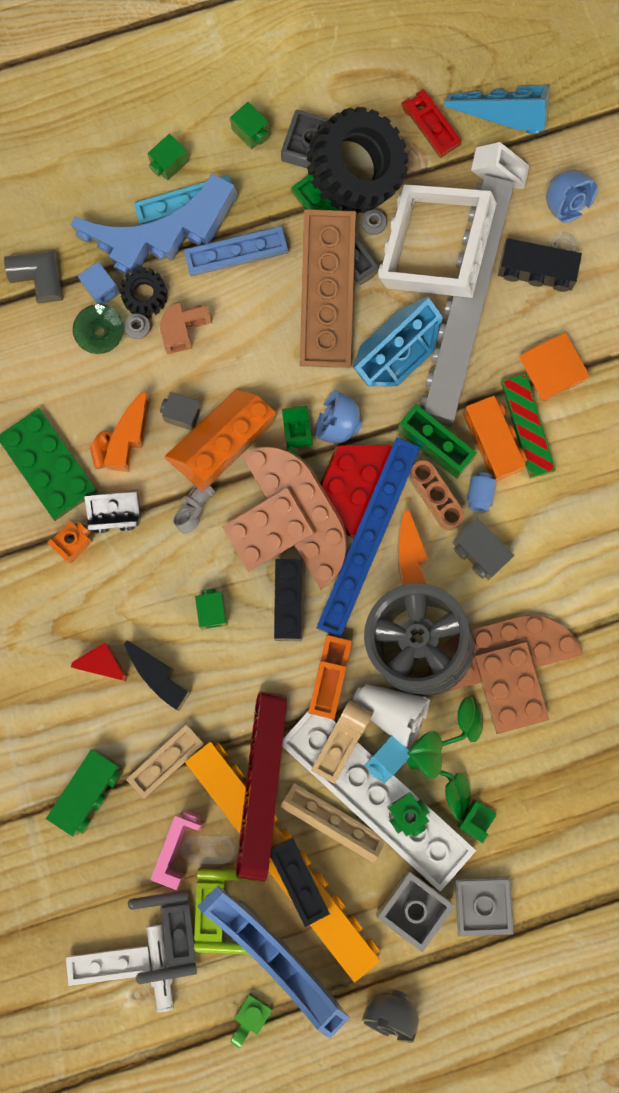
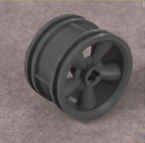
M423 583L406 584L394 588L376 602L365 624L364 642L370 661L379 673L401 692L423 697L440 695L455 687L470 669L475 651L472 629L457 600L441 588ZM427 606L439 608L448 613L434 624L430 620L425 619ZM407 610L410 620L406 621L402 627L392 622L399 614ZM418 633L424 639L420 644L414 638ZM460 634L458 649L453 659L436 648L439 643V637ZM398 641L402 651L387 665L383 652V642ZM426 657L434 674L422 678H410L409 675L414 658Z

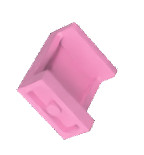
M188 810L175 815L151 881L175 890L183 884L186 874L171 867L186 828L190 827L198 831L204 828L205 822L200 820L201 815Z

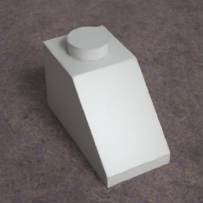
M501 142L476 147L471 171L483 180L485 175L512 181L514 182L513 188L524 189L529 165Z

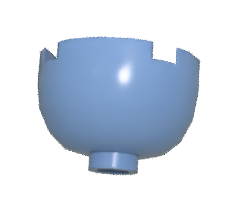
M580 170L565 171L555 176L550 182L546 195L548 208L561 222H572L583 215L579 212L585 206L589 208L593 204L597 196L598 186L590 176Z
M336 390L332 391L323 404L327 406L324 414L319 413L315 427V436L323 441L338 444L347 441L353 434H357L361 429L362 420L359 419L360 410L358 404L352 397Z

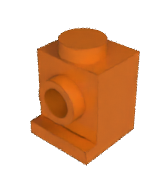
M70 521L47 543L65 561L71 564L92 541L87 537L90 532L80 522L74 525ZM70 535H74V541L67 543L66 539Z

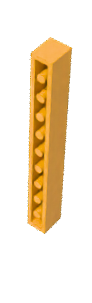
M210 741L186 760L185 763L240 833L246 784L242 779L245 775L236 764L231 766L226 760L229 754L220 743L215 745ZM276 815L274 817L271 848L292 837L286 828L281 831L275 822L279 819ZM301 850L300 853L330 912V915L310 924V926L355 983L380 962V958L377 955L380 949L371 938L366 941L360 933L363 927L354 916L349 918L343 911L346 905L337 894L332 896L326 889L329 883L320 872L315 874L309 867L312 861ZM270 857L269 872L290 898Z

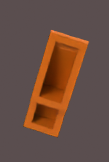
M141 392L129 405L112 434L104 465L108 470L128 472L132 447L141 449L143 447L150 402L146 392Z
M406 510L402 516L397 546L402 585L412 583L426 584L419 564L425 563L428 557L409 510Z
M326 635L308 714L335 719L352 641Z

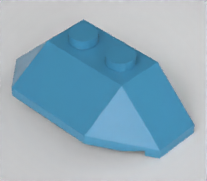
M425 297L397 311L360 346L352 367L367 386H398L434 352L439 324H441L443 317L430 298Z

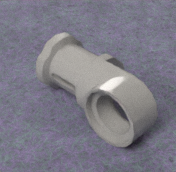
M195 486L188 496L182 498L183 505L173 518L174 525L182 533H190L198 526L200 521L198 515L202 511L201 507L209 497H213L215 494L214 489L209 486L201 492Z

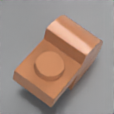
M179 302L165 311L160 322V331L167 355L192 348L187 329L211 324L207 306L194 305L189 307L187 311H182Z

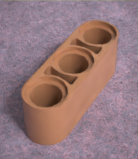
M426 460L416 462L410 472L412 485L444 530L453 531L457 529L464 518L461 506L430 462ZM419 469H424L428 472L429 477L421 480L416 476L415 472ZM433 490L440 491L443 495V500H432L430 492ZM446 512L455 513L457 515V522H447L444 514Z

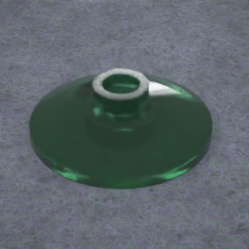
M95 304L84 308L76 316L73 323L75 341L83 350L92 354L110 352L118 346L124 333L123 321L118 312L102 304ZM98 329H104V333L101 336L96 335Z

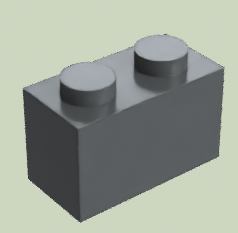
M479 518L472 522L453 541L455 545L454 551L463 560L467 558L474 565L472 567L473 571L482 579L486 577L490 580L515 556Z

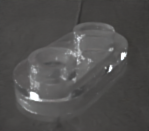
M193 835L188 837L181 846L182 857L191 864L227 863L236 852L234 841L226 835ZM193 844H197L200 846V852L198 854H193L191 852V846ZM219 844L227 846L225 854L218 852L217 847Z

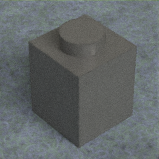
M170 392L168 399L164 398L161 404L160 413H162L166 423L192 431L197 424L202 406L198 400Z

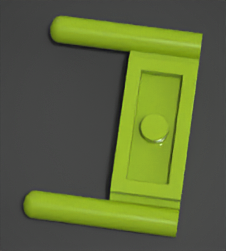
M198 868L194 935L195 953L249 954L238 943L222 942L223 930L206 917L197 906L217 886L225 891V880H255L236 878L235 869Z

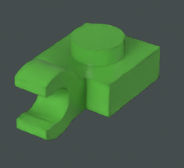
M249 993L234 1018L240 1025L231 1038L230 1043L240 1049L250 1030L258 1035L272 1012V1008Z

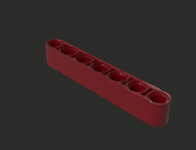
M259 691L257 695L237 856L236 878L265 882L268 876L287 705L286 695Z

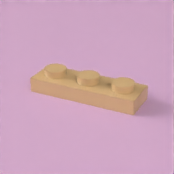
M186 724L126 780L143 799H146L205 744Z

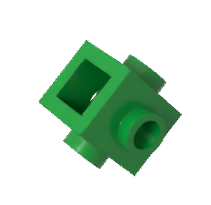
M408 792L387 806L393 816L389 821L397 834L403 832L406 837L410 834L412 837H416L427 829L425 824L429 820L426 815L430 812L422 799L416 801L411 792ZM408 812H413L412 820L406 821L405 815Z

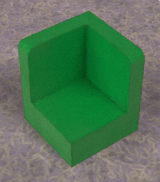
M474 799L457 827L481 843H484L488 836L486 832L495 819L496 813Z

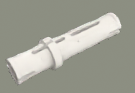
M162 924L147 926L152 970L168 968ZM172 979L151 982V987H154L156 1012H166L174 1009L170 986L173 983Z

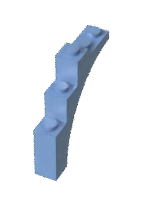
M212 174L203 188L186 205L171 215L152 223L133 227H110L94 224L75 216L70 225L76 231V237L86 243H89L90 240L97 243V248L109 254V258L115 264L113 267L125 275L128 272L133 274L132 270L136 269L137 272L139 271L149 252L161 260L166 257L172 261L186 235L188 240L197 245L201 243L209 244L236 198L237 191L233 184Z
M217 886L197 906L206 917L230 935L268 972L319 1032L331 1038L350 1018L315 973L303 965L285 942L272 933L256 912L241 900L237 901Z

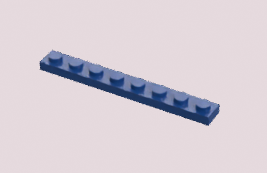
M396 437L316 629L341 638L418 455L419 446Z

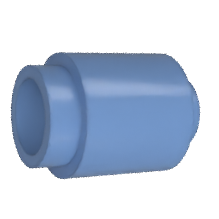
M478 472L476 476L471 477L467 497L468 509L477 512H489L490 506H493L497 481L492 479L491 474Z

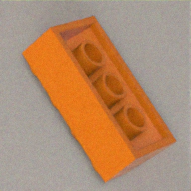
M235 390L165 455V459L203 492L273 425L276 412L259 396Z

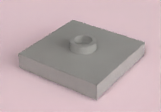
M509 877L455 879L458 936L513 934Z

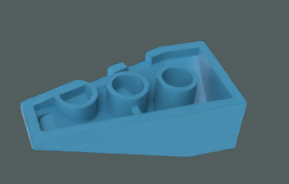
M550 85L517 86V91L507 92L503 88H497L494 91L488 92L487 95H483L481 91L452 93L447 95L444 106L519 131L526 130V133L536 134L541 132V130H545L547 124Z

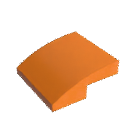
M567 333L554 337L519 356L542 401L548 400L565 389L569 390L590 378Z

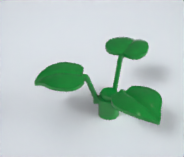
M472 695L464 698L458 708V724L463 731L461 735L442 741L437 732L429 731L421 736L407 753L410 756L407 764L411 769H420L429 779H434L438 775L448 778L449 782L445 786V796L451 812L458 821H461L470 803V784L463 773H456L454 776L452 773L441 770V751L443 746L464 740L466 737H468L470 742H476L480 738L483 730V715L477 700Z

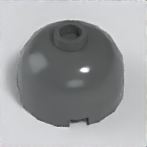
M393 990L392 994L381 993L374 996L365 1009L362 1021L369 1028L385 1036L391 1034L398 1036L397 1040L413 1043L418 1029L419 1017L415 1006L407 1001L408 995L401 991Z

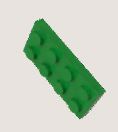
M39 408L0 434L1 445L54 521L84 502L86 493L98 492Z

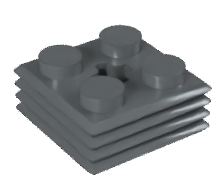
M295 110L281 150V160L307 168L311 164V162L306 160L307 152L311 149L308 143H310L316 132L329 119L301 110Z

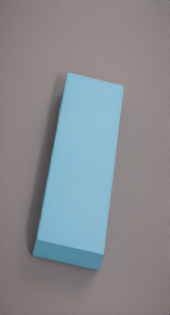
M229 175L220 177L232 184ZM206 182L135 202L134 206L140 225L152 223L171 215L186 205L203 188Z

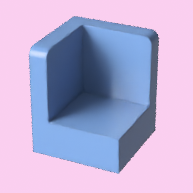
M99 262L78 275L81 284L99 308L120 294L116 284Z

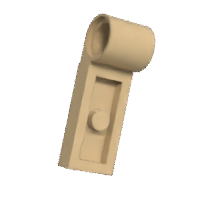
M349 700L311 771L335 784L373 713Z

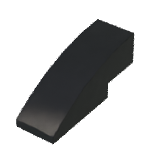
M126 640L124 646L139 675L163 701L175 710L180 711L190 692L169 679L174 669Z

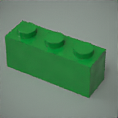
M417 404L412 407L399 423L397 431L414 445L419 446L421 451L456 479L459 478L477 454V452Z
M91 749L46 817V820L72 837L78 835L79 832L84 834L92 822L89 817L93 810L98 811L107 798L104 793L109 786L113 788L122 774L119 773V770L122 766L97 749Z

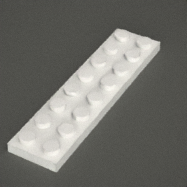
M307 712L283 738L282 747L441 892L476 850L427 805L426 807L430 813L426 815L429 822L425 824L427 828L416 837H412L411 834L406 837L403 832L397 834L389 821L393 816L387 806L408 792L412 793L416 801L420 799L395 776H392L386 783L375 779L365 766L372 755L358 742L335 784L312 772L311 769L333 731L336 722L333 719L308 714ZM408 812L405 815L406 821L412 820L413 812Z

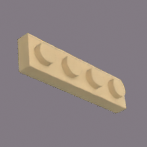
M295 783L280 806L372 863L376 861L384 846L385 841L375 831Z

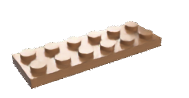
M304 210L300 366L351 368L356 211Z

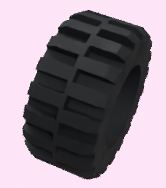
M350 107L340 113L337 112L316 132V135L309 144L311 149L307 152L306 160L311 162L307 170L308 175H313L314 180L311 183L315 189L318 187L322 192L320 196L324 201L328 198L331 201L330 205L336 209L342 206L343 211L355 210L356 213H364L368 209L373 210L384 203L401 188L403 178L406 177L408 168L404 166L409 162L408 153H404V148H406L405 141L400 139L398 128H393L390 125V119L386 116L380 117L379 112L373 109L367 112L365 107H357L356 109ZM343 141L357 143L368 152L374 167L372 181L358 179L347 170L341 157V144Z

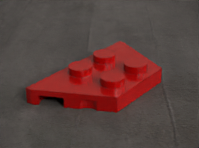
M391 445L336 446L320 484L340 516L346 529V534L350 537H355L393 447Z

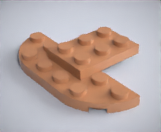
M260 447L241 454L267 498L266 501L222 526L246 569L249 572L295 545L313 578L322 590L338 576L345 561L348 540L344 524L316 475L301 457L281 448Z
M522 616L473 629L475 651L472 664L465 677L449 691L482 682L496 734L548 721L549 716L534 668L583 655L581 647L574 636L559 623L540 616ZM460 634L452 637L440 648L451 659H453L458 649ZM429 668L428 676H431L434 673L432 669Z

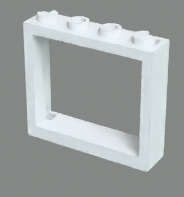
M404 184L402 194H399L397 199L398 209L396 216L391 221L390 239L385 243L384 261L380 264L378 270L379 279L387 289L473 298L497 204L492 192ZM414 202L477 206L458 279L396 272Z

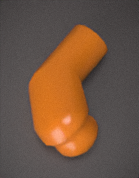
M109 431L100 432L90 445L95 469L106 467L104 465L105 453L112 437V433Z

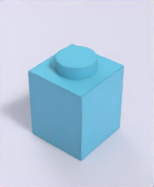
M391 736L366 762L365 766L375 779L386 783L410 757L407 754L409 750Z

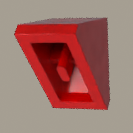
M107 643L101 644L71 663V668L122 681L127 680L125 671Z

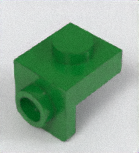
M307 406L282 409L287 449L290 446L293 448L312 446Z

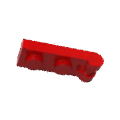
M424 89L417 92L416 97L408 98L401 103L404 112L411 117L440 158L461 146L462 140ZM420 105L424 107L420 111L417 109V107H419Z

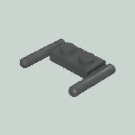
M187 890L129 899L128 908L130 910L161 905L166 963L168 965V968L138 973L136 975V982L138 984L197 974Z

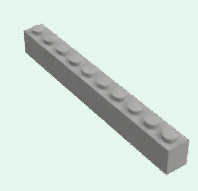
M485 175L482 184L477 183L476 190L491 191L497 204L473 298L453 296L452 300L447 299L444 315H448L447 323H441L438 338L442 339L440 348L435 347L431 361L436 363L434 372L429 371L425 384L430 389L428 396L423 395L420 407L440 424L452 426L455 419L514 186L512 181ZM471 206L468 221L472 222V224L477 206ZM467 229L462 241V245H466V247L471 231ZM459 253L456 268L460 270L465 253Z

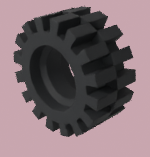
M140 267V272L133 269L132 275L127 273L125 275L126 280L122 279L120 294L126 309H129L131 314H146L147 318L151 317L150 313L154 312L157 315L159 308L163 310L165 307L164 302H167L166 294L168 293L164 280L161 279L158 272L155 274L153 269L149 268V271H146L145 267ZM143 284L151 286L153 288L152 297L147 301L137 300L134 292L138 286Z

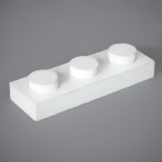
M149 945L66 957L68 986L136 977L138 973L152 971Z

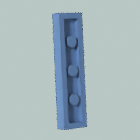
M281 226L184 249L191 277L288 254V248Z

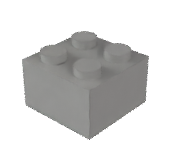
M407 869L377 911L376 916L380 921L423 952L455 905Z

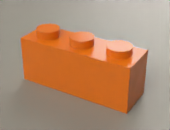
M491 396L466 406L463 412L464 418L488 472L492 475V479L499 481L521 472L526 466V456L522 448H518L514 441L516 434L512 425H507L504 416L506 413L503 404L500 401L497 402L495 396Z

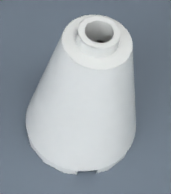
M366 684L363 688L359 687L353 697V701L373 713L370 719L389 736H393L405 747H410L422 728L420 726L422 719H426L431 700L423 696Z

